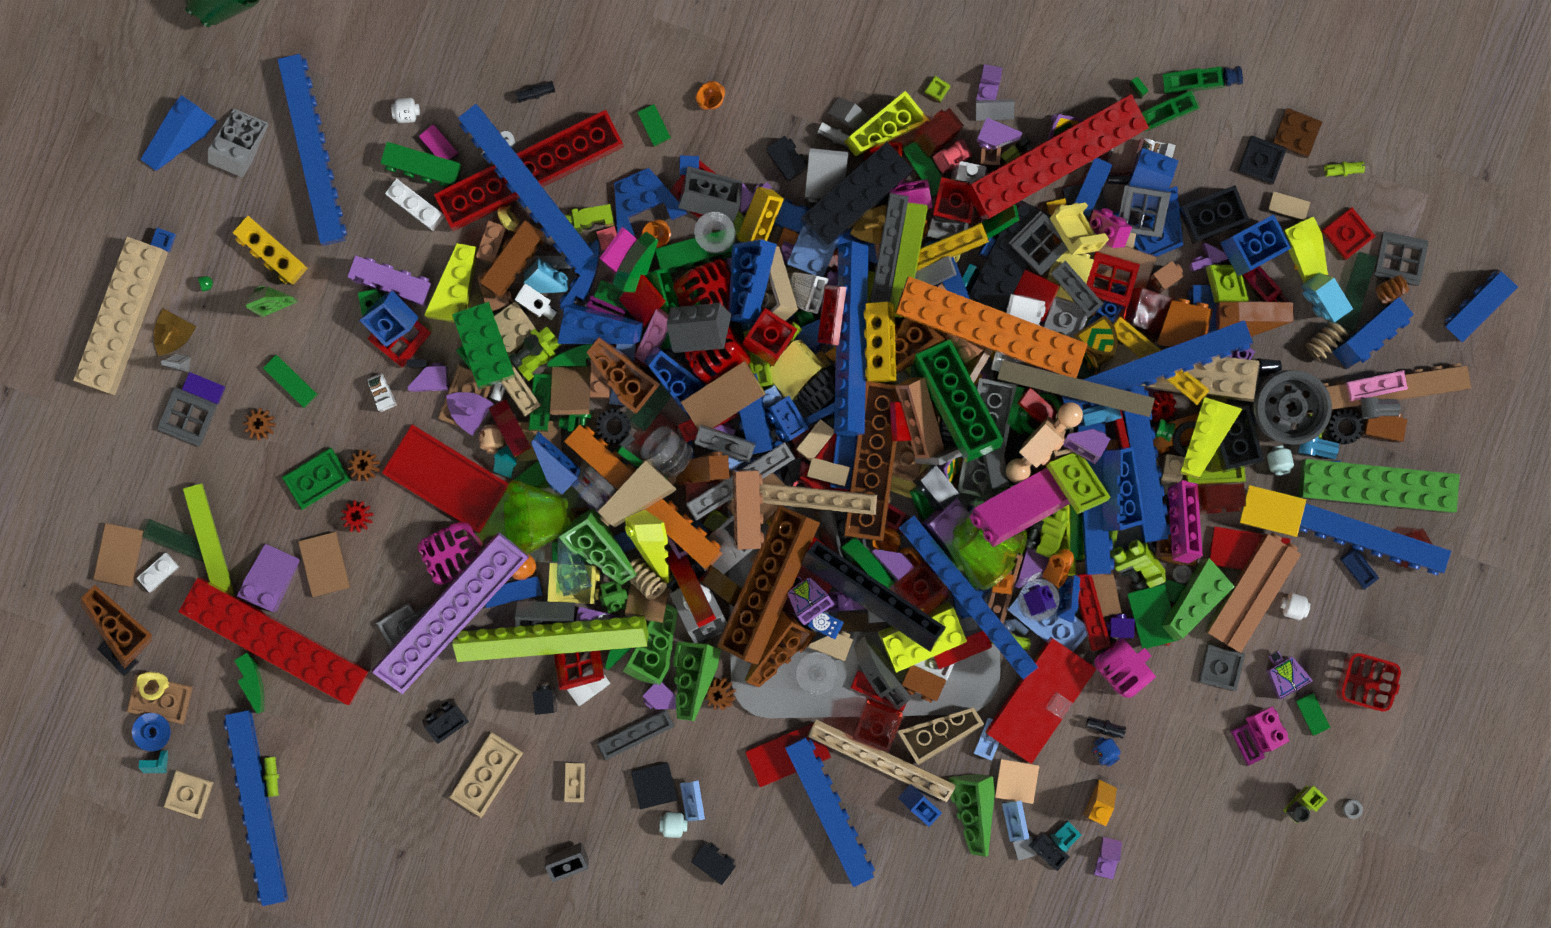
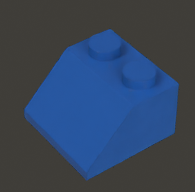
M391 290L381 297L359 321L387 347L409 332L417 321L418 316Z

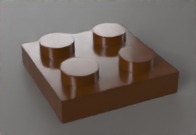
M1286 108L1273 143L1308 158L1322 121Z

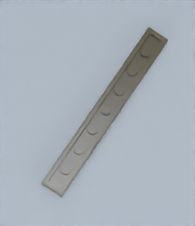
M1002 360L998 375L999 380L1150 417L1155 400L1153 397Z

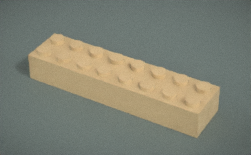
M130 237L126 238L73 381L116 395L168 255L167 251Z
M1117 344L1113 359L1101 365L1100 373L1140 358L1126 346ZM1219 356L1212 359L1213 362L1202 366L1200 363L1195 365L1193 370L1188 371V373L1210 390L1206 396L1255 402L1259 361L1230 357L1220 359ZM1163 377L1156 379L1157 383L1153 385H1140L1144 386L1145 389L1181 393Z

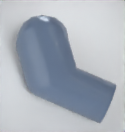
M1016 618L1004 621V626L1009 632L1016 630L1025 636L1029 631V628Z

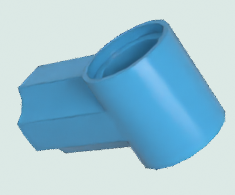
M1102 405L1082 410V421L1085 427L1122 418L1120 410Z
M1316 437L1309 442L1300 444L1298 453L1335 460L1339 451V443Z

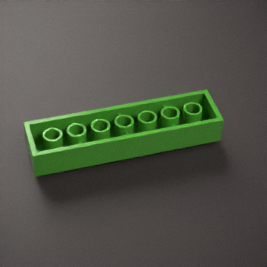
M1304 459L1301 460L1298 497L1311 500L1457 513L1460 474Z

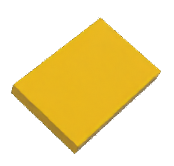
M1249 485L1240 523L1297 537L1307 499Z

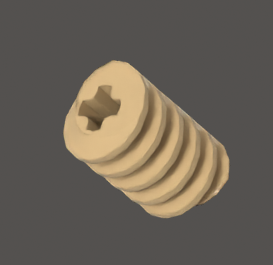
M1328 322V327H1323L1322 332L1316 334L1317 338L1313 337L1311 343L1305 345L1309 354L1320 363V356L1325 359L1327 358L1325 351L1332 353L1330 347H1338L1336 341L1344 342L1341 337L1342 335L1347 338L1349 337L1346 330L1336 322Z
M637 558L630 563L637 574L634 578L630 579V582L648 600L657 598L665 591L667 584L662 582V579L657 577V574L652 572L651 568H647V564L642 563L641 558Z

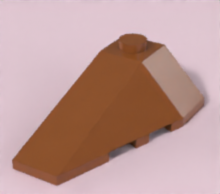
M905 318L895 334L896 374L913 365L917 353L947 341L941 331ZM882 357L877 360L878 367L883 362Z

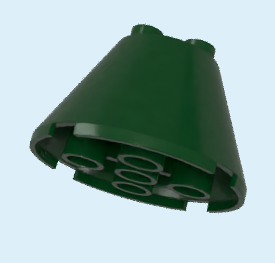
M186 0L185 11L199 18L204 26L210 27L256 6L260 0Z

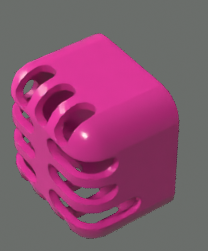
M459 522L419 541L417 550L422 555L421 559L426 564L428 573L432 576L431 580L438 585L453 582L463 571L455 555L460 553L468 566L474 558L466 560L465 554L474 550L478 555L482 550L481 546L483 544L479 536H475L472 527L468 523ZM457 531H466L467 536L460 539L455 538L454 534ZM451 532L455 541L454 546L448 544L444 533ZM438 536L441 537L445 546L443 552L438 549L434 540ZM470 540L472 546L462 550L459 546L460 543ZM430 542H431V545H432V547H433V549H434V551H435V555H434V556L432 555V553H431V551H430V549H429V543H430ZM447 558L452 560L459 574L453 576L445 563ZM437 563H440L442 565V568L449 579L446 580L442 576Z
M1118 638L1095 659V667L1119 695L1126 698L1135 696L1156 678L1154 673L1145 664L1151 657L1150 653L1145 648L1136 653L1123 638ZM1110 665L1109 668L1106 671H1104V668Z

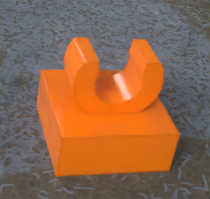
M994 573L992 592L1012 595L1014 575Z

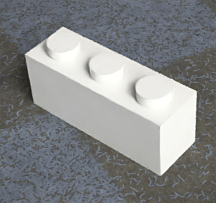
M398 179L393 182L385 193L391 200L432 231L436 229L445 217L439 210Z

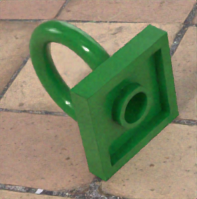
M1017 387L1007 424L1018 434L1024 435L1026 431L1031 435L1036 430L1028 422L1032 419V416L1017 403L1026 389ZM1038 393L1045 401L1054 404L1057 409V421L1058 410L1063 405L1060 399L1049 393Z

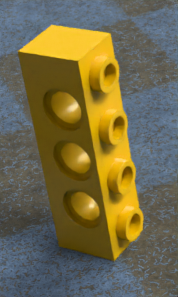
M247 216L233 231L237 236L235 240L243 247L247 245L251 248L249 252L256 259L261 257L265 261L263 265L271 272L275 269L279 273L278 278L285 284L289 282L294 285L308 269L307 266L251 217ZM259 235V241L256 244H252V236ZM273 247V254L266 256V249ZM282 260H287V267L284 269H280V262Z
M890 302L866 303V309H864V319L866 320L864 336L867 340V347L865 348V357L867 359L865 375L868 381L875 383L896 381L894 304ZM878 319H881V325L877 328L876 322ZM881 338L882 344L881 346L877 347V340ZM882 357L883 362L878 367L877 360Z

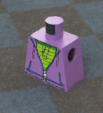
M796 577L793 589L788 592L795 613L803 625L834 605L828 594L811 578L803 581L800 577Z
M1278 650L1268 656L1273 666L1268 668L1266 672L1277 699H1283L1312 682L1310 676L1292 656L1283 659Z

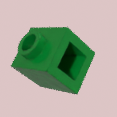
M379 290L358 292L362 315L381 298Z

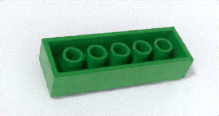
M951 339L917 353L913 363L919 375L925 377L929 394L965 462L967 463L1001 448L1004 439Z

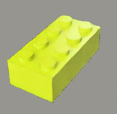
M949 601L924 612L946 627L940 640L931 652L892 626L878 632L895 672H899L967 642L955 609Z

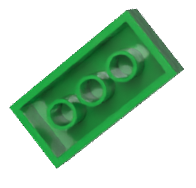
M486 302L452 314L478 390L514 378L515 373L490 303Z

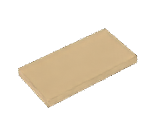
M491 732L449 798L482 818L524 752Z

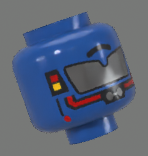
M1101 737L1094 742L1095 747L1092 749V753L1100 765L1109 767L1120 760L1121 751L1113 739Z

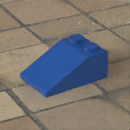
M1142 148L1137 153L1127 185L1168 192L1179 160ZM1134 193L1131 207L1142 209L1145 195ZM1148 196L1146 210L1156 211L1159 197ZM1145 213V215L1155 218V215Z
M538 431L531 442L549 483V487L554 492L563 494L578 478L581 468Z

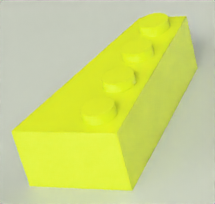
M456 244L424 316L431 319L454 322L452 314L468 309L477 260V247Z
M1204 397L1180 471L1181 474L1196 479L1200 478L1240 414L1241 408Z

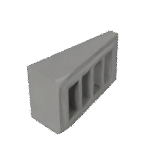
M171 354L161 360V364L170 369L187 372L189 371L191 358L184 355Z

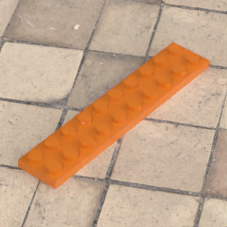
M910 276L906 279L895 312L899 316L1043 370L1077 378L1088 345L1082 341Z

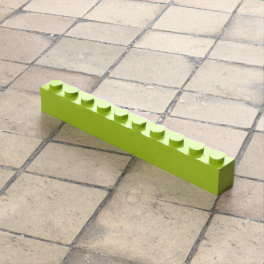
M633 616L605 620L460 631L453 639L452 645L457 662L647 647L649 633L645 616Z

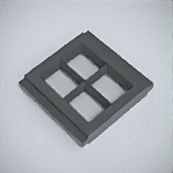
M1125 185L1118 217L1124 218L1126 223H1128L1130 211L1141 212L1139 225H1131L1130 233L1162 237L1171 192ZM1134 193L1145 195L1142 209L1131 207ZM1148 196L1159 197L1156 211L1146 210ZM1145 213L1155 215L1152 229L1142 227Z
M1042 211L1008 243L1040 276L1068 250L1053 223ZM1044 223L1051 231L1040 240L1034 232ZM1054 233L1061 241L1050 250L1044 242ZM1031 236L1038 244L1027 253L1021 245ZM1041 246L1048 254L1037 263L1031 255Z
M1383 231L1374 276L1392 279L1402 275L1408 284L1419 286L1429 241ZM1388 243L1402 246L1400 256L1386 253ZM1405 247L1418 249V260L1404 257ZM1385 257L1399 260L1397 270L1383 267ZM1402 262L1416 263L1415 274L1401 271Z
M174 387L157 430L201 447L218 404ZM177 400L190 404L187 414L174 410ZM194 406L207 411L204 421L190 416ZM171 413L185 418L181 428L168 423ZM188 420L201 424L198 434L185 430Z

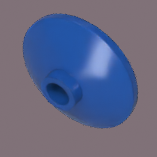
M157 713L141 715L132 727L134 742L145 751L162 749L168 743L171 736V728L168 721ZM151 728L156 729L155 735L150 733Z

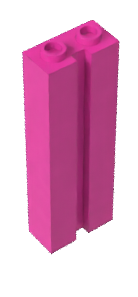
M1045 468L976 506L969 518L974 526L984 531L983 536L985 540L994 547L1064 508L1070 502L1048 468Z

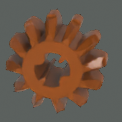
M1398 275L1380 284L1375 289L1376 296L1382 304H1387L1409 291L1408 283L1402 275Z
M258 408L257 413L255 410H251L252 416L245 415V418L249 419V421L243 422V425L248 426L244 432H251L249 435L251 439L256 436V439L261 441L262 436L265 439L269 438L267 432L274 434V431L270 428L276 427L275 423H271L275 417L269 416L270 411L266 410L263 413V409ZM263 422V426H256V423Z
M360 449L358 451L359 456L352 453V456L355 458L354 461L348 459V462L353 464V466H349L347 469L349 471L354 470L351 473V477L357 476V481H361L364 476V480L368 482L369 475L372 478L376 477L373 471H380L379 468L375 467V465L380 464V461H373L377 455L372 454L370 456V450H366L364 454L363 450ZM362 461L368 463V466L365 467V470L360 468V465L363 464Z
M718 677L711 682L707 695L704 698L709 699L707 706L713 704L714 710L719 709V707L721 710L731 707L733 705L732 701L736 700V696L733 695L736 689H731L733 682L726 684V678L721 679V681Z

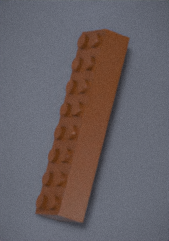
M866 381L865 434L857 435L849 492L877 495L876 514L846 512L843 536L874 541H883L897 444V441H892L890 402H900L896 385Z
M782 505L778 506L765 535L764 543L758 551L717 647L744 661L756 665L759 664L787 600L788 592L794 584L820 522Z

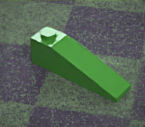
M260 286L254 289V293L250 294L246 307L261 317H265L298 302L293 296L270 287Z
M591 508L576 518L559 535V538L571 552L580 554L587 559L586 562L595 564L602 569L604 574L622 585L637 574L609 527L600 520L601 516L596 510Z
M667 604L663 623L655 621L648 623L649 636L647 647H635L623 672L639 681L657 685L661 684L670 665L677 609Z
M677 641L673 660L677 676L674 678L678 693L675 696L677 719L695 721L717 670L721 649L708 644Z
M971 774L949 777V782L956 785L950 797L952 803H956L959 812L957 813L958 820H962L965 828L963 834L970 853L987 857L995 796L993 776Z

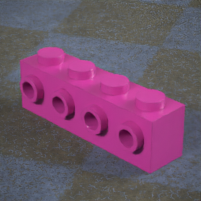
M1182 480L1168 488L1171 550L1173 560L1190 563L1203 556L1198 484Z

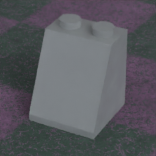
M810 148L805 200H809L808 203L817 204L846 178L848 152Z
M679 587L670 593V596L693 642L701 644L723 633L727 621L711 589L712 598L709 604L716 619L699 628L691 611L687 610L683 604V593Z

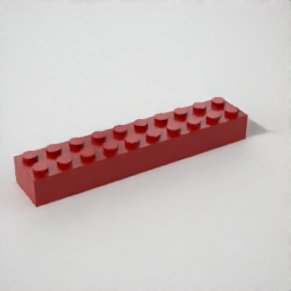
M1130 94L966 185L965 188L981 219H989L1147 130L1149 127L1135 99Z
M603 110L516 154L541 186L545 187L624 148V145L607 110ZM495 165L434 194L453 232L520 198L516 191L512 193L506 186L508 181L505 177L500 178L494 170L496 168Z
M197 578L178 611L348 706L352 704L370 670L203 578Z

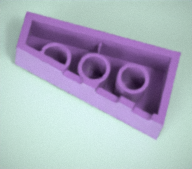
M356 255L348 274V278L355 283L384 293L392 290L399 298L426 307L433 287L429 283L430 279L423 276L416 278L411 276V273L401 269L399 272L394 270L391 265L385 263L380 265L371 258H361Z

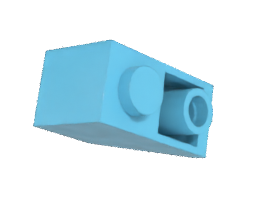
M540 258L524 272V284H527L539 293L566 292L568 290L569 279L562 272H558L551 264L544 262Z

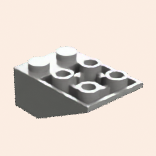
M233 109L208 149V163L243 178L252 164L269 123Z
M734 515L707 537L710 542L715 540L721 546L719 550L723 554L712 566L723 574L754 550H738L735 548Z

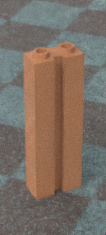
M1273 532L1271 535L1264 534L1233 584L1235 587L1227 594L1205 630L1206 633L1240 653L1301 556V553L1297 552L1298 548L1289 542L1285 545L1281 542L1282 538Z

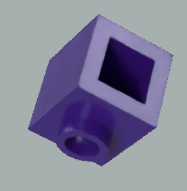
M1039 584L1028 588L1029 592L1023 594L1031 616L1042 614L1057 607L1053 599V593L1048 585L1042 587Z
M1114 614V618H1109V622H1106L1109 637L1134 638L1135 619H1127L1126 615Z

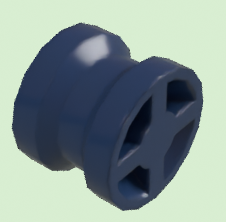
M1236 66L1233 69L1229 67L1224 68V81L1227 87L1232 84H1243L1241 66Z

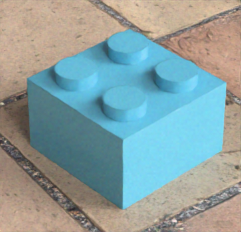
M1318 273L1301 285L1304 290L1303 296L1308 302L1312 303L1314 306L1312 310L1317 317L1336 322L1353 310L1335 278Z

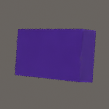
M189 372L182 390L219 404L226 387Z

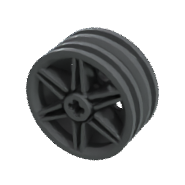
M1282 370L1266 377L1258 385L1255 402H1252L1253 418L1261 432L1275 441L1292 445L1303 444L1319 436L1328 425L1332 411L1331 398L1325 385L1312 374L1297 370ZM1286 384H1289L1291 386L1289 392L1285 391L1284 386ZM1304 391L1309 392L1308 398L1303 397ZM1271 397L1276 398L1277 402L1275 404L1269 402ZM1292 402L1291 405H1294L1293 410L1289 409V411H1287L1288 408H1286V404H1290ZM1307 410H1312L1313 414L1311 417L1306 416ZM1274 416H1279L1278 423L1272 421ZM1294 422L1298 424L1295 430L1291 428V424Z

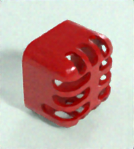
M717 259L695 269H690L678 278L674 283V291L678 297L679 306H693L704 298L709 300V304H713L709 292H713L718 303L723 305L722 298L718 292V289H720L727 304L725 308L729 311L731 271L727 270L729 264L723 259ZM699 274H705L708 284L703 283ZM694 277L699 279L698 284L685 290L684 284ZM698 288H703L704 294L691 301L689 294Z
M730 325L726 339L730 338L733 342H727L724 346L731 355L730 358L724 359L718 349H713L721 361L720 365L716 366L713 364L706 350L685 352L693 372L707 385L745 361L747 365L750 363L751 358L747 349L742 346L743 341ZM701 354H703L709 366L717 373L715 376L708 375L699 362Z
M1349 653L1344 658L1341 675L1338 679L1336 696L1343 702L1375 711H1388L1393 705L1395 695H1398L1400 684L1398 683L1401 669L1394 662L1362 653ZM1357 656L1362 657L1358 672L1353 675L1351 673L1353 660ZM1367 659L1372 660L1369 675L1364 678L1362 676L1364 663ZM1378 662L1384 663L1380 679L1375 681L1373 679L1375 667ZM1384 672L1394 674L1393 680L1383 679L1382 674ZM1348 682L1353 683V690L1350 699H1348L1345 696V689ZM1381 683L1391 685L1390 691L1380 690L1379 685ZM1360 685H1363L1365 688L1362 703L1355 701L1356 692ZM1371 688H1374L1376 691L1373 706L1366 704L1368 692ZM1377 695L1388 696L1387 702H1378L1376 700Z

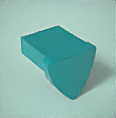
M969 264L962 278L965 288L969 293L981 272L972 264Z
M506 446L494 455L493 472L511 478L517 463V456L514 457L509 446Z
M168 750L161 751L159 760H139V769L142 773H167Z
M1069 821L1050 835L1055 844L1064 852H1067L1068 848L1082 836Z

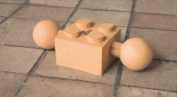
M1073 402L1065 403L1058 410V420L1056 422L1048 416L1022 444L1019 453L1024 457L1022 459H1013L1007 464L1006 476L1011 482L1020 483L1029 478L1030 466L1032 464L1037 468L1040 464L1045 465L1048 462L1052 451L1055 450L1057 452L1064 444L1065 429L1067 427H1075L1082 421L1083 411L1081 407Z

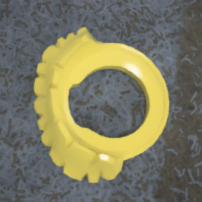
M511 206L499 207L498 217L507 230L514 231L520 222L510 211Z
M150 671L138 676L136 686L139 687V692L143 698L155 700L162 696L165 689L169 687V682L165 675ZM150 680H156L159 684V690L153 695H148L144 692V686Z

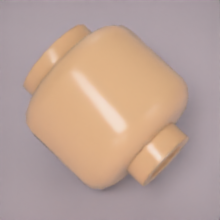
M485 425L479 432L480 448L486 450L488 454H495L504 447V437L497 425Z

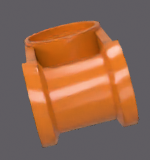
M1063 549L1058 554L1051 556L1042 577L1060 588L1065 583L1074 562L1072 552L1068 549Z

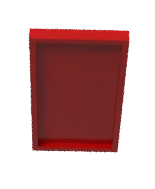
M413 424L382 474L460 522L468 523L478 533H481L510 486L506 481Z
M1049 637L1034 659L1035 664L1039 668L1024 680L1021 678L985 731L986 734L1030 764L1034 762L1097 669L1052 637Z

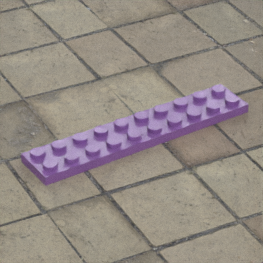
M498 532L372 669V673L403 694L529 558L528 554Z

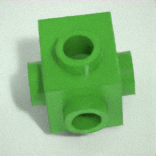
M611 581L600 585L602 590L600 601L602 607L606 606L608 614L626 609L628 594L626 589H622L621 584Z

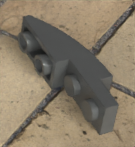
M868 635L854 645L859 664L867 680L880 698L886 696L896 710L912 699L910 694L888 669L891 663Z

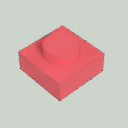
M615 226L596 232L602 251L606 250L617 235Z

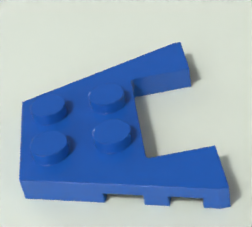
M650 168L614 183L617 233L623 227L636 237L629 218L662 203H665L672 221L688 214L685 209L678 208L679 201Z
M1177 186L1168 190V192H1171L1162 237L1136 234L1134 247L1137 250L1159 257L1183 246ZM1119 211L1113 213V215L1118 217ZM1154 218L1143 222L1142 227L1152 229Z

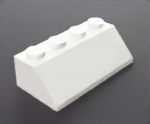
M1011 294L1006 313L1039 325L1041 317L1045 314V301ZM996 352L991 369L1000 371L1002 360L1029 367L1030 364Z

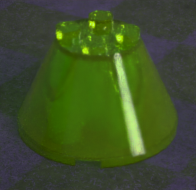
M513 480L508 484L506 493H509L508 501H504V523L507 539L522 549L526 555H530L559 537L570 525V519L567 517L566 511L568 501L566 498L519 480Z
M969 515L961 526L957 525L952 532L954 535L952 546L971 586L976 590L979 588L987 590L999 583L1016 565L1013 561L1018 553H1023L1027 541L1026 530H1023L992 547L983 536L984 531L973 525Z

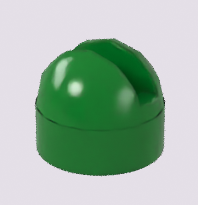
M198 277L202 292L212 288L213 281L210 277Z

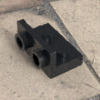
M453 698L450 701L443 702L440 708L434 712H429L422 722L427 732L439 744L469 723V720Z

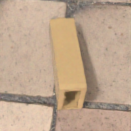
M645 461L598 511L602 515L600 520L607 526L611 524L616 527L625 522V518L648 508L673 493L676 488Z

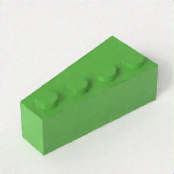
M1210 558L1199 561L1198 567L1190 576L1188 584L1180 593L1178 601L1173 605L1162 624V627L1174 640L1183 639L1235 587Z

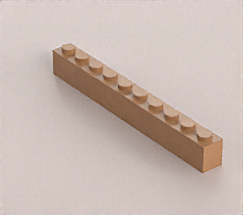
M1461 363L1449 365L1448 369H1442V366L1431 367V371L1423 372V369L1412 370V374L1405 375L1407 390L1369 398L1403 400L1471 389L1468 366H1461ZM1347 380L1338 381L1335 386H1329L1328 383H1324L1331 398L1332 410L1361 406V399L1350 401L1346 386ZM1304 391L1303 397L1308 398L1309 392ZM1292 402L1290 404H1286V408H1288L1287 411H1289V409L1293 410L1294 405H1291ZM1307 410L1306 414L1312 413V410Z

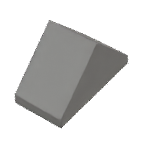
M840 97L837 98L828 114L855 131L870 119L855 103Z

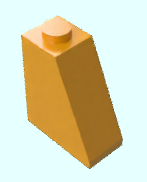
M1098 780L1083 815L1107 826L1115 807L1117 788Z

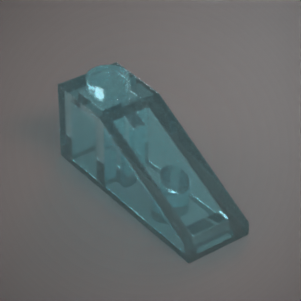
M558 536L557 579L560 590L565 597L592 587L581 555L571 552Z

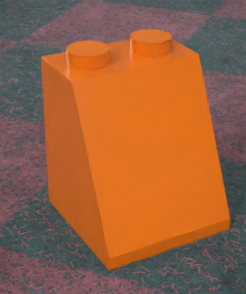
M1179 298L1178 302L1172 300L1157 344L1170 348L1208 334L1213 310L1208 308V304L1197 302V305L1189 304L1190 301Z

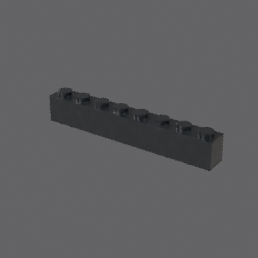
M818 540L806 552L801 564L802 566L929 652L940 640L946 629L944 625Z

